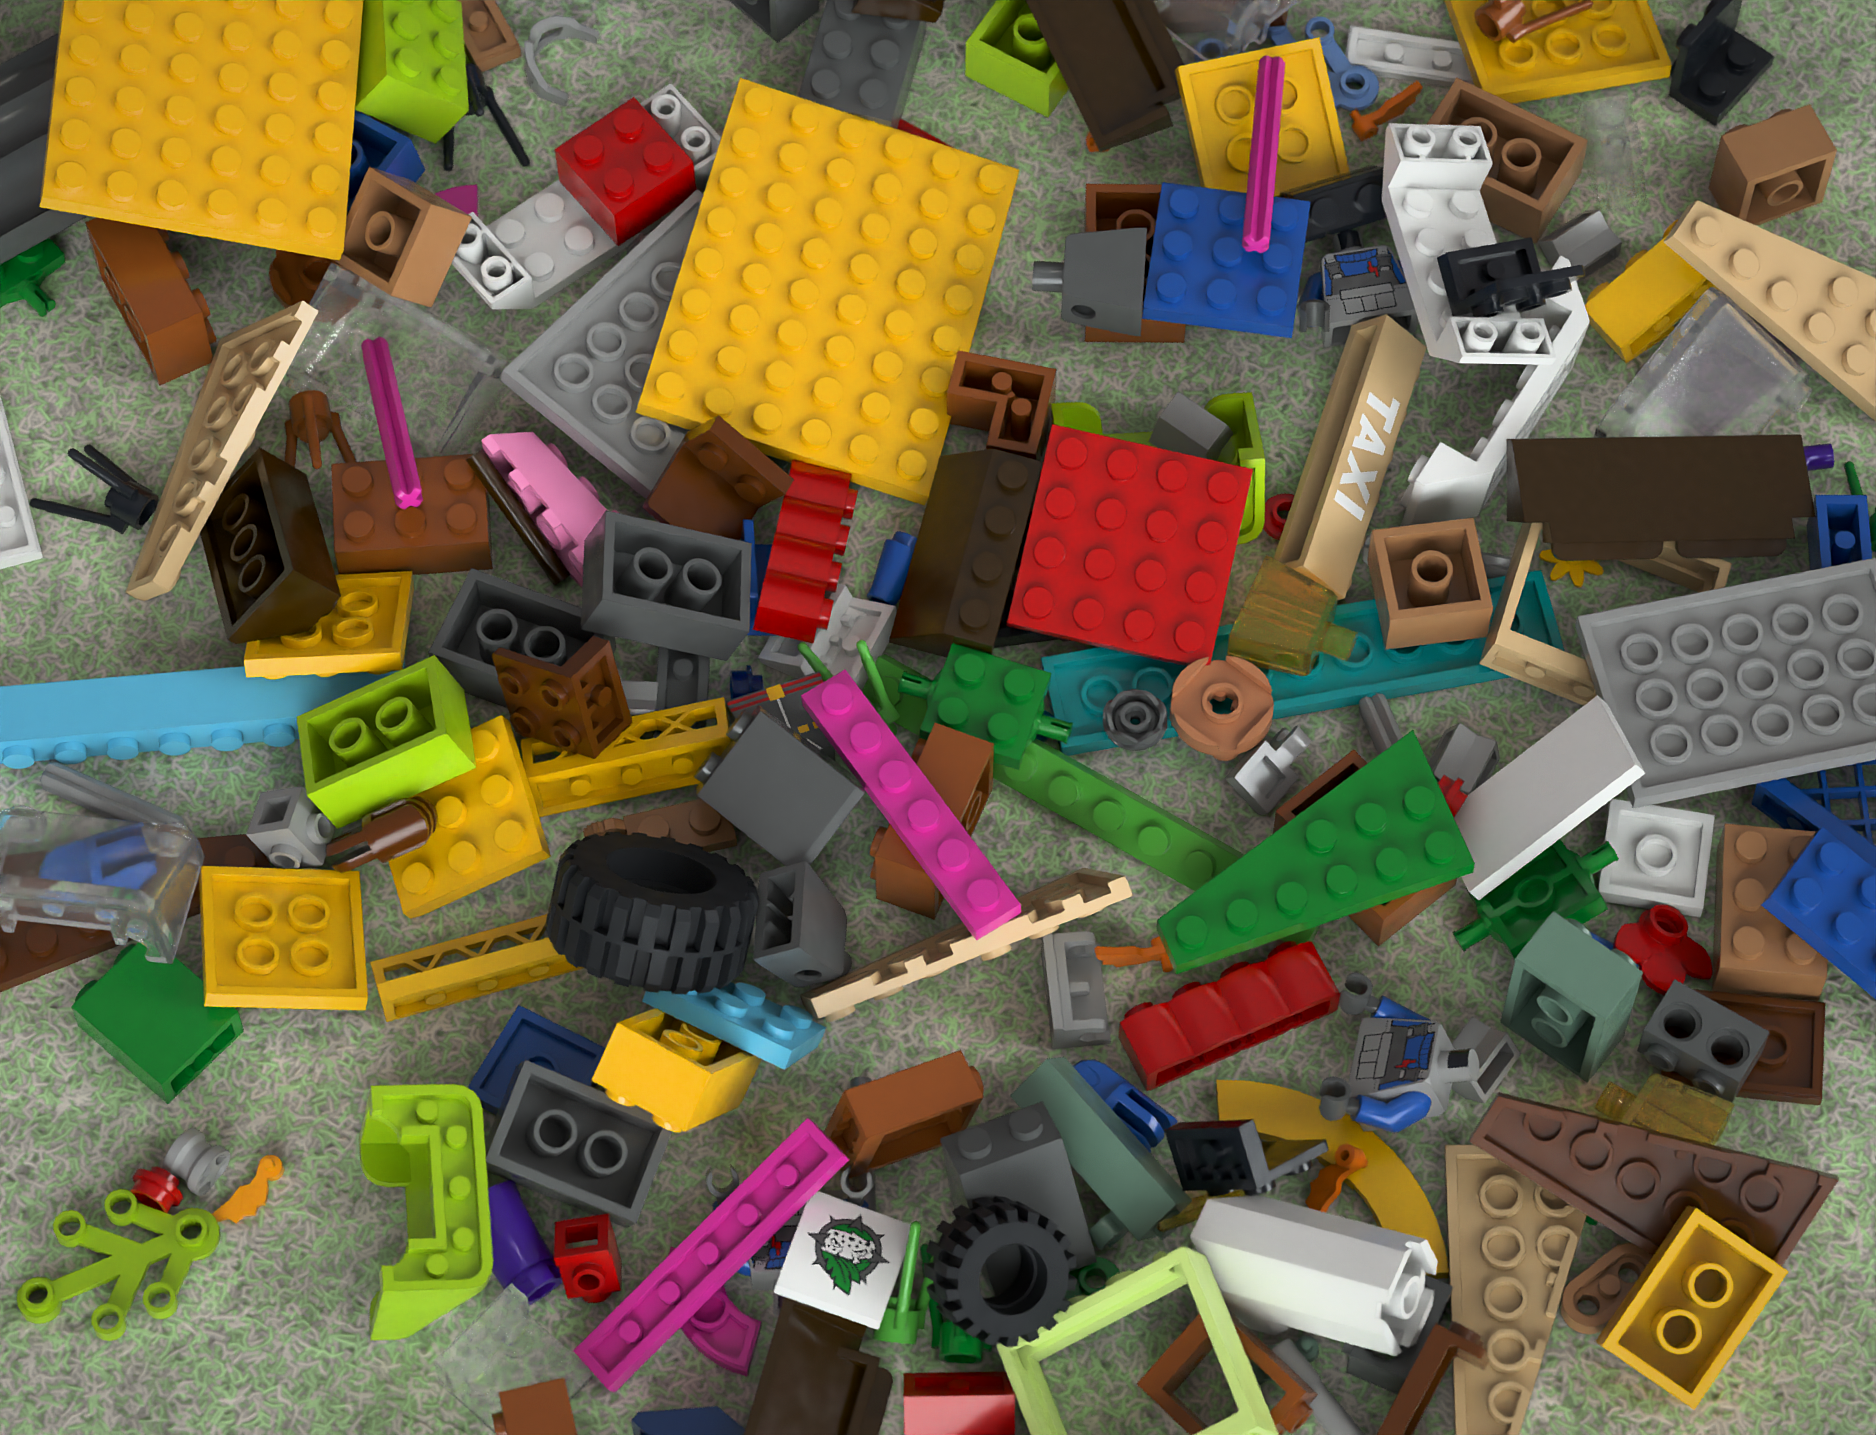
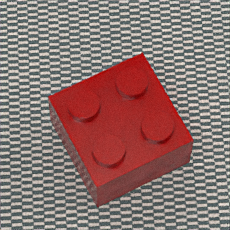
M635 97L554 149L559 182L617 246H620L677 208L696 191L694 162Z

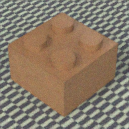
M1810 104L1794 110L1783 109L1773 114L1769 119L1749 126L1746 124L1737 125L1728 130L1724 135H1721L1708 188L1721 211L1757 226L1822 203L1837 149Z
M369 167L346 218L343 254L340 261H334L390 296L432 308L472 217L410 179Z
M1474 518L1372 530L1367 562L1385 650L1487 637L1493 605Z

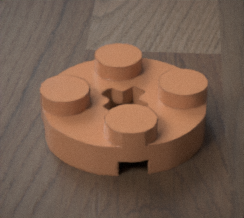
M1226 656V660H1213L1210 665H1206L1209 657L1199 659L1188 665L1174 682L1170 722L1179 737L1193 749L1207 755H1212L1220 761H1230L1235 759L1239 753L1247 752L1257 746L1269 732L1272 725L1274 701L1271 695L1272 688L1265 674L1245 659ZM1226 698L1233 701L1231 705L1232 712L1222 715L1213 712V705L1209 702L1212 699L1222 702Z

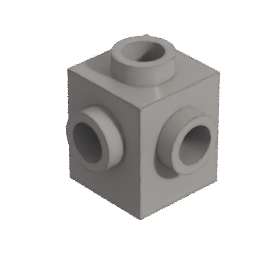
M304 786L261 792L246 835L277 868L299 869L323 865L326 857V844L332 840L336 827L306 795Z

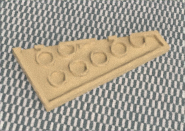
M1699 200L1687 206L1664 240V243L1876 422V278Z
M301 301L220 338L125 593L135 599L146 601L168 593L176 585L185 560L240 457L252 443L256 434V428L319 312L308 303Z
M1081 868L1017 897L1021 904V914L977 941L964 923L961 922L854 970L845 976L800 995L806 1011L813 1017L818 1019L825 1017L826 1022H832L853 1013L856 1010L855 1004L874 998L875 1001L887 998L903 990V986L936 976L952 966L978 956L981 957L982 961L997 958L1012 949L1011 943L1026 937L1032 940L1048 935L1059 929V925L1092 915L1108 905L1133 896L1125 876Z
M1474 1144L1445 1145L1444 1166L1449 1285L1453 1286L1450 1297V1324L1452 1321L1457 1322L1482 1337L1481 1341L1484 1343L1482 1348L1486 1349L1489 1363L1485 1370L1459 1357L1452 1360L1454 1434L1520 1435L1587 1215Z

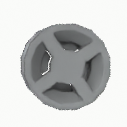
M191 1127L183 1132L172 1144L164 1158L162 1169L170 1172L176 1178L181 1177L187 1181L188 1189L197 1196H202L209 1191L216 1180L225 1172L231 1155L221 1145L212 1146L207 1143L205 1134L197 1128Z

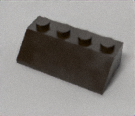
M259 447L227 482L200 532L228 641L234 644L308 632L321 617L327 616L334 609L338 599L341 597L307 475Z
M997 449L940 456L889 643L946 658L952 643L993 654L1035 498L1043 461Z

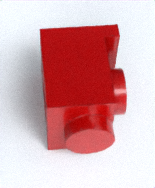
M609 1213L555 1221L554 1261L556 1266L559 1267L567 1299L581 1297L585 1302L599 1303L608 1299L612 1292L621 1291L622 1260ZM597 1239V1244L576 1248H573L572 1245L575 1242Z

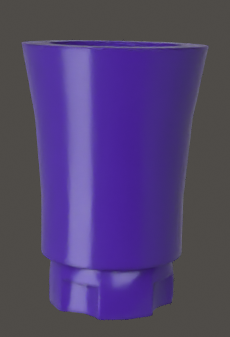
M505 1181L488 1188L493 1253L492 1272L503 1289L511 1293L519 1307L524 1305L530 1306L562 1283V1278L558 1266L554 1263V1255L529 1215L514 1181Z

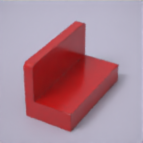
M1006 1371L903 1373L904 1435H1015V1392Z

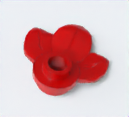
M1656 905L1652 909L1644 911L1636 923L1622 925L1615 935L1613 949L1624 952L1636 964H1639V970L1643 972L1642 979L1646 985L1661 995L1666 994L1674 979L1683 984L1686 974L1694 978L1706 980L1712 977V963L1707 951L1703 946L1687 936V920L1677 909L1671 906Z

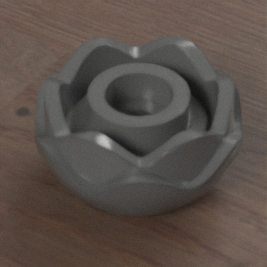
M1138 689L1122 691L1113 700H1109L1104 707V731L1108 738L1120 748L1130 751H1141L1151 748L1162 739L1166 732V707L1160 699L1155 698L1148 691ZM1137 719L1140 723L1134 725L1130 721Z

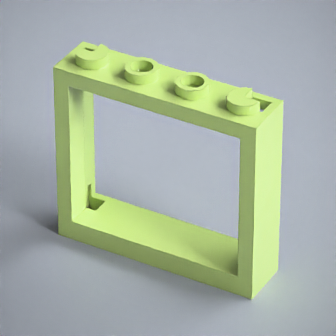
M1181 1246L1168 1254L1159 1251L1153 1256V1263L1136 1272L1129 1270L1110 1277L1105 1282V1288L1090 1296L1080 1295L1068 1299L1071 1304L1066 1313L1058 1309L1059 1312L1053 1316L1058 1323L1050 1331L1044 1327L1037 1329L1038 1339L1028 1343L1021 1337H1018V1346L1005 1347L1001 1343L996 1345L1030 1435H1067L1039 1361L1188 1283L1239 1409V1412L1194 1435H1279L1207 1257L1185 1246Z

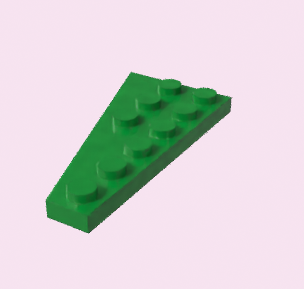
M1412 730L1157 919L1156 929L1175 973L1179 974L1473 873L1475 862L1414 730Z

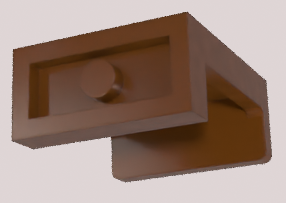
M1454 1321L1451 1322L1448 1329L1435 1323L1376 1435H1413L1454 1358L1459 1357L1485 1370L1489 1363L1486 1349L1482 1348L1484 1344L1481 1341L1482 1337Z

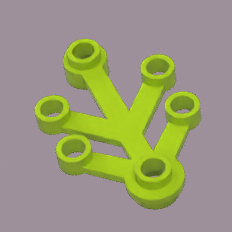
M114 1190L106 1197L104 1202V1208L111 1223L117 1226H127L132 1223L160 1235L146 1242L139 1243L86 1224L83 1215L75 1210L63 1211L57 1215L53 1222V1231L58 1242L65 1247L81 1246L109 1257L55 1280H50L46 1277H34L25 1281L17 1292L16 1301L22 1316L29 1322L35 1324L47 1323L58 1316L63 1301L118 1279L107 1303L98 1306L91 1316V1324L100 1339L105 1341L116 1340L126 1330V1315L150 1265L170 1257L160 1282L152 1283L143 1293V1303L151 1317L155 1319L169 1318L177 1310V1295L193 1261L202 1260L210 1256L220 1242L221 1233L216 1218L210 1212L201 1208H187L176 1215H171L138 1203L135 1195L129 1190ZM127 1201L131 1203V1207L126 1213L116 1214L113 1212V1207L118 1202ZM75 1222L80 1224L79 1230L73 1235L61 1233L62 1228L68 1223ZM190 1226H198L202 1229L200 1235L194 1239L184 1238L183 1232ZM44 1290L48 1292L43 1302L37 1304L29 1302V1297L34 1291ZM158 1294L170 1296L169 1302L163 1307L151 1305L152 1299ZM108 1315H114L119 1318L113 1328L103 1329L99 1326L100 1321Z

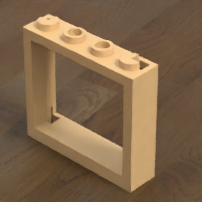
M1522 523L1479 664L1585 705L1597 696L1586 660L1510 630L1540 531L1543 530V523ZM1663 541V551L1655 559L1619 560L1697 591L1696 593L1724 588L1732 563L1720 558H1684L1677 553L1675 541Z

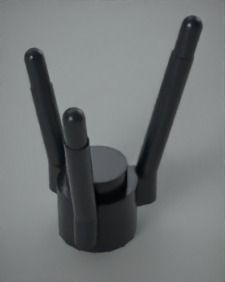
M466 64L469 111L465 115L476 114V116L481 117L484 115L485 106H487L520 164L524 167L529 166L530 160L498 105L492 87L486 86L481 69L474 64ZM454 126L443 136L444 169L446 171L453 169Z
M86 445L84 452L92 459L74 448L68 450V456L111 486L104 503L105 507L110 509L111 515L38 498H32L29 502L33 508L108 526L123 534L128 526L137 530L143 528L156 510L158 495L135 481L92 445Z

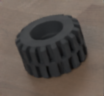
M995 1196L993 1202L985 1197L973 1199L972 1210L960 1205L952 1211L956 1219L951 1224L944 1220L941 1221L936 1228L937 1231L942 1233L938 1243L929 1241L926 1252L934 1257L933 1262L924 1263V1276L932 1280L933 1283L926 1286L930 1298L939 1303L936 1308L944 1317L983 1343L995 1346L998 1341L1005 1347L1018 1346V1337L1030 1343L1039 1338L1037 1329L1044 1327L1050 1331L1058 1323L1053 1318L1058 1309L1066 1313L1071 1304L1069 1300L1064 1298L1067 1290L1075 1291L1077 1278L1069 1274L1070 1269L1077 1267L1075 1255L1065 1250L1071 1243L1064 1233L1057 1230L1058 1226L1054 1222L1019 1201L1013 1202L1007 1197ZM1009 1244H1018L1021 1253V1267L1015 1282L1002 1294L983 1298L980 1292L979 1278L985 1261L997 1249Z

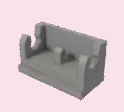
M1077 931L1054 934L1052 932L1042 937L1041 957L1052 1049L1111 1044L1101 960L1097 959L1094 950L1095 947L1099 946V943H1095L1093 932Z

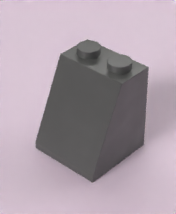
M760 705L756 707L752 714L743 710L726 733L732 740L722 754L718 756L716 753L711 752L695 773L694 777L700 781L696 787V793L702 800L785 866L803 861L811 865L865 794L864 789L853 774Z
M1043 1101L940 1138L954 1209L963 1205L972 1210V1200L980 1197H985L993 1202L995 1196L1007 1197L1013 1202L1019 1201L1050 1219L1058 1226L1057 1230L1067 1236L1071 1245L1065 1250L1075 1255L1077 1267L1070 1269L1069 1272L1097 1262L1063 1139ZM1009 1244L994 1251L987 1258L981 1269V1273L993 1297L1002 1294L1010 1288L1019 1274L1021 1253L1018 1244Z

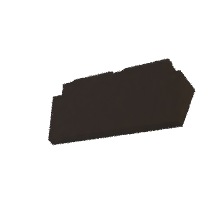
M1026 0L1099 152L1173 126L1170 114L1164 104L1181 99L1175 69L1185 64L1153 0Z
M1801 434L1507 439V521L1543 523V543H1551L1552 554L1558 560L1655 559L1663 551V541H1675L1677 553L1684 558L1779 556L1786 548V539H1795L1792 518L1816 517Z
M784 1296L744 1435H878L893 1385V1377L887 1369L878 1366L880 1357L859 1351L868 1326Z

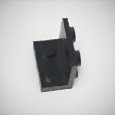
M1711 0L1704 12V18L1697 25L1693 23L1687 25L1675 44V48L1679 52L1671 68L1670 76L1672 77L1668 96L1715 127L1770 68L1774 60V55L1735 31L1743 0Z
M1254 1119L1179 1122L1164 1130L1182 1190L1206 1191L1208 1197L1225 1195L1234 1190H1243L1245 1196H1254L1268 1192L1276 1187L1275 1179L1309 1170L1313 1167L1312 1159L1329 1151L1326 1139L1261 1141Z

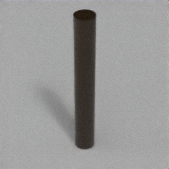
M483 448L466 459L552 584L556 585L567 578L570 572Z

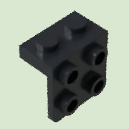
M1532 237L1446 252L1437 257L1452 316L1473 313L1474 317H1493L1503 313V307L1515 305L1517 312L1536 309L1547 304L1545 300L1547 298L1571 292V283L1585 276L1583 265L1541 272Z

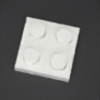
M1611 799L1608 807L1604 843L1608 841L1611 844L1619 860L1600 870L1597 890L1602 895L1604 901L1645 909H1652L1656 905H1668L1677 909L1682 915L1701 918L1715 815L1655 805L1632 808L1630 801Z

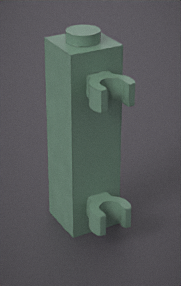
M1065 1057L1046 1059L1010 1095L1021 1109L1043 1101L1063 1139L1069 1163L1111 1209L1106 1216L1089 1230L1091 1239L1100 1250L1104 1249L1107 1245L1109 1248L1123 1238L1128 1230L1138 1241L1156 1236L1163 1240L1183 1223L1185 1217L1180 1212L1193 1200L1182 1190L1178 1183Z

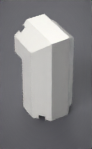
M1261 1195L1207 1199L1190 1236L1197 1252L1207 1257L1227 1309L1248 1329L1276 1336L1288 1330V1327L1396 1356L1402 1352L1399 1345L1411 1347L1417 1342L1433 1306L1434 1290L1424 1288L1426 1273L1436 1275L1437 1259L1427 1239Z

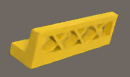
M724 697L631 716L632 723L595 759L572 751H565L534 738L521 739L522 762L539 817L699 784L700 781L694 775L711 752L720 756L732 740L726 735L730 727ZM712 718L717 720V725L699 729L691 728L697 721ZM662 731L657 738L640 739L645 732ZM555 751L561 753L555 759L535 763L536 755Z
M548 914L370 962L386 1022L584 968L575 967L567 962L565 955H559L550 942L549 937L540 939L546 930L545 925ZM533 933L530 940L522 936ZM510 940L518 944V946L489 953L494 944L500 941ZM482 947L479 953H476L471 950L474 948ZM458 953L468 958L438 967L442 959L448 955ZM431 960L428 967L419 964ZM404 967L416 972L386 981L384 975L386 972Z

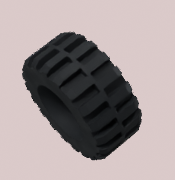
M606 832L604 836L592 834L586 836L583 840H576L560 856L545 927L550 942L557 953L565 955L567 962L575 967L587 969L588 974L600 979L605 977L614 980V984L625 987L630 985L641 987L643 991L659 993V990L671 991L672 994H687L689 991L706 993L710 992L714 987L721 989L727 986L743 971L759 905V897L751 877L746 876L745 871L737 864L728 863L727 858L720 854H711L704 851L703 847L692 843L688 845L676 842L673 838L664 836L656 838L647 836L646 833L632 832L631 835H624L620 832Z

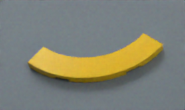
M1216 1080L1218 1121L1254 1119L1260 1139L1266 1141L1326 1139L1329 1151L1316 1157L1319 1160L1318 1162L1325 1167L1337 1164L1335 1153L1342 1144L1347 1143L1360 1148L1364 1152L1368 1164L1365 1168H1361L1348 1175L1343 1182L1352 1190H1355L1372 1212L1373 1219L1378 1227L1427 1239L1437 1259L1436 1275L1428 1273L1426 1275L1434 1279L1448 1278L1449 1266L1445 1244L1438 1221L1425 1193L1411 1171L1396 1153L1373 1131L1363 1132L1360 1124L1352 1121L1351 1116L1347 1113L1336 1121L1325 1119L1319 1110L1321 1100L1300 1091L1246 1080Z

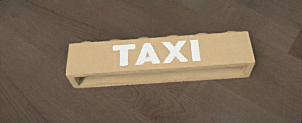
M1387 314L1351 326L1268 573L1272 579L1307 605L1316 606L1344 599L1352 584L1353 571L1360 550L1366 541V532L1374 507L1379 501V492L1386 470L1393 458V449L1401 425L1407 415L1406 409L1414 385L1420 375V366L1427 347Z

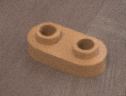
M1624 1243L1612 1248L1566 1286L1560 1303V1311L1565 1323L1573 1330L1582 1334L1601 1332L1635 1283L1623 1281L1619 1276V1271L1626 1268L1632 1269L1639 1278L1653 1256L1633 1243ZM1584 1300L1591 1301L1597 1306L1598 1311L1595 1314L1586 1315L1579 1310L1578 1303Z

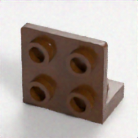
M717 415L686 433L645 500L643 508L660 523L740 540L743 519H752L758 508L785 495L794 479L722 417Z
M593 636L561 667L501 647L492 654L498 682L502 688L510 714V722L515 732L523 737L534 738L565 751H572L595 759L632 723L610 641Z

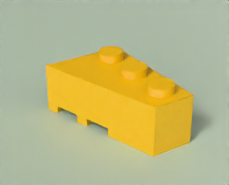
M1679 219L1674 221L1665 230L1663 239L1649 251L1641 250L1627 262L1624 268L1625 271L1611 283L1604 282L1598 285L1587 297L1585 308L1590 320L1589 324L1625 363H1628L1675 332L1676 328L1673 325L1691 309H1694L1700 315L1711 308L1712 305L1707 299L1720 291L1664 243V240Z

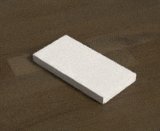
M1598 695L1471 792L1454 819L1475 862L1473 873L1462 876V879L1469 893L1478 900L1645 774L1609 706Z

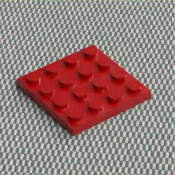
M1052 424L1006 626L1182 666H1188L1196 660L1209 657L1206 665H1210L1253 469Z

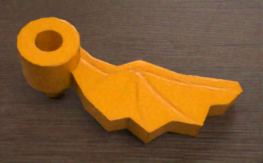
M275 1155L264 1156L259 1162L256 1176L251 1183L239 1186L232 1197L212 1213L216 1220L222 1222L229 1219L237 1223L245 1216H256L258 1207L266 1205L269 1193L268 1180L275 1181L284 1173L282 1161Z

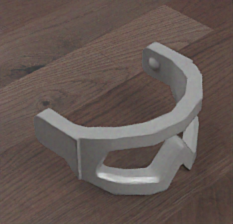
M554 15L539 20L532 26L529 38L524 44L526 58L524 70L529 86L539 98L566 106L568 94L547 84L535 63V58L545 46L559 39L579 38L597 44L599 31L580 24L573 17ZM553 28H559L557 31L541 38L544 32Z

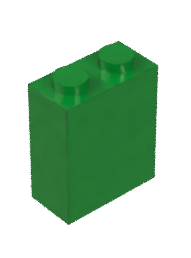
M149 934L137 944L126 946L116 957L113 967L99 980H92L79 991L75 1003L71 1006L78 1026L167 1104L244 1032L239 1012L234 1007L204 1006L203 980Z

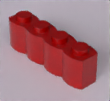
M792 460L789 476L794 481L783 498L753 630L814 643L817 628L828 629L834 600L824 598L825 591L836 593L842 563L832 561L833 555L844 556L850 526L842 525L841 520L842 518L852 520L858 490L849 488L852 474Z
M1289 941L1275 947L1268 954V959L1250 965L1248 962L1242 961L1231 965L1221 973L1220 979L1216 982L1203 985L1200 982H1191L1176 990L1172 995L1173 999L1168 1002L1153 1005L1152 1002H1144L1136 1005L1124 1015V1020L1119 1023L1118 1038L1145 1090L1150 1091L1186 1076L1195 1070H1200L1233 1056L1242 1050L1254 1047L1289 1030L1296 1029L1338 1010L1340 992L1312 941L1296 944L1295 941Z

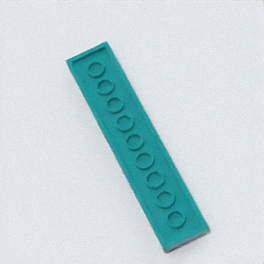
M1542 570L1528 572L1510 630L1565 651ZM1506 576L1487 579L1493 605L1489 630ZM1375 599L1219 626L1211 661L1226 660V656H1234L1245 659L1258 667L1268 678L1272 688L1271 695L1274 701L1272 720L1358 705L1363 697H1373L1376 694H1383L1386 699L1511 678V676L1479 664L1487 637L1385 650ZM1102 647L1041 657V670L1051 673L1047 697L1052 717L1073 722L1068 743L1064 744V742L1058 741L1060 752L1071 756L1119 747L1108 738L1104 731L1103 710L1109 700H1113L1120 692L1130 689L1148 691L1155 698L1160 699L1167 711V729L1162 739L1178 737L1179 735L1170 722L1172 689L1178 675L1187 666ZM1229 698L1222 702L1215 699L1209 701L1213 705V712L1222 715L1232 712L1231 705L1233 701ZM1137 719L1130 721L1134 725L1140 723Z

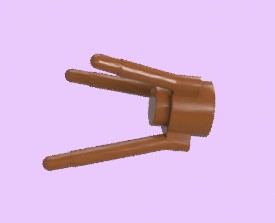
M1488 0L1475 11L1474 18L1481 32L1490 40L1497 42L1507 36L1510 42L1515 43L1530 32L1592 8L1593 1L1584 0L1522 24V17L1526 14V8L1522 0Z
M306 390L292 396L289 400L291 419L284 423L286 432L284 462L295 467L297 440L299 438L301 441L308 443L313 468L320 469L322 467L320 442L328 437L329 432L332 433L344 462H357L342 430L339 413L330 411L327 395L321 391Z

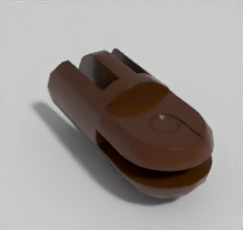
M415 796L413 798L399 799L363 815L361 826L343 833L326 844V855H335L364 841H367L368 845L343 856L331 866L337 872L344 873L376 858L382 863H387L426 844L436 829L438 820L436 808L429 800Z

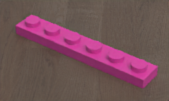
M846 670L841 671L801 695L804 709L976 941L1021 914L1020 902Z
M807 1118L573 1350L575 1354L608 1390L615 1393L849 1161V1158L815 1122Z

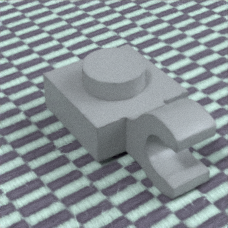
M1295 726L1291 732L1286 728H1282L1270 743L1264 740L1249 750L1224 779L1258 815L1268 814L1299 778L1290 765L1308 747L1312 740L1299 726Z

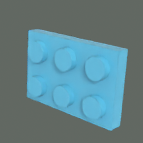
M730 982L721 989L714 987L710 992L706 993L689 991L687 994H672L671 991L659 990V993L646 991L642 1002L784 1070L816 1049L826 1030V1027L812 1021L813 1016L808 1011L793 1005H784L782 1007L766 999L765 992L760 988L747 983L734 984Z

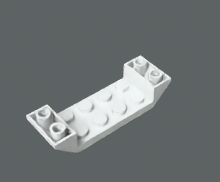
M669 84L640 104L694 162L696 190L698 189L703 193L721 137L672 84ZM558 179L487 226L474 212L468 214L472 219L452 264L491 309H533L628 247L640 233L648 234L654 230L674 210L620 246H617Z
M1389 123L1385 135L1382 204L1429 356L1456 363L1553 365L1556 355L1543 318H1521L1515 305L1503 307L1504 312L1493 317H1474L1473 313L1452 316L1437 257L1446 252L1496 244L1480 193V188L1493 165L1481 126Z
M1560 256L1551 270L1571 267V263L1568 259ZM1577 281L1571 283V292L1545 299L1547 304L1524 311L1520 315L1521 318L1544 319L1556 355L1553 365L1528 364L1517 382L1516 388L1518 391L1512 401L1506 399L1492 422L1494 428L1488 439L1482 436L1469 458L1442 442L1439 443L1430 458L1423 454L1420 456L1407 481L1410 484L1400 501V505L1406 508L1400 526L1478 517L1507 471V439H1524L1529 437L1574 365L1590 323Z

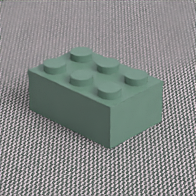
M1553 911L1515 958L1500 1023L1588 1083L1625 1035L1643 972L1637 968L1635 962L1627 954L1618 949L1610 950L1592 938L1591 933L1583 924L1574 919H1564Z

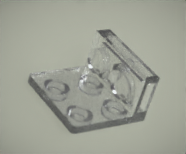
M512 1283L434 1360L439 1384L494 1433L492 1413L502 1411L498 1392L565 1377L569 1400L571 1401L593 1378L592 1371L578 1357L531 1317L527 1296Z

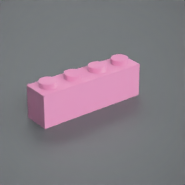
M534 432L489 434L481 440L483 450L568 569L570 576L582 588L584 540L607 510L599 502L600 498L596 489L585 477L577 478L568 469L567 461L561 451L552 443L545 445Z

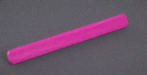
M1268 55L1263 56L1259 60L1242 238V246L1247 252L1257 251L1264 253L1269 248L1285 62L1279 56L1274 58Z
M380 336L374 340L367 338L361 345L362 356L395 504L402 509H406L409 506L418 507L423 501L422 488L388 341Z

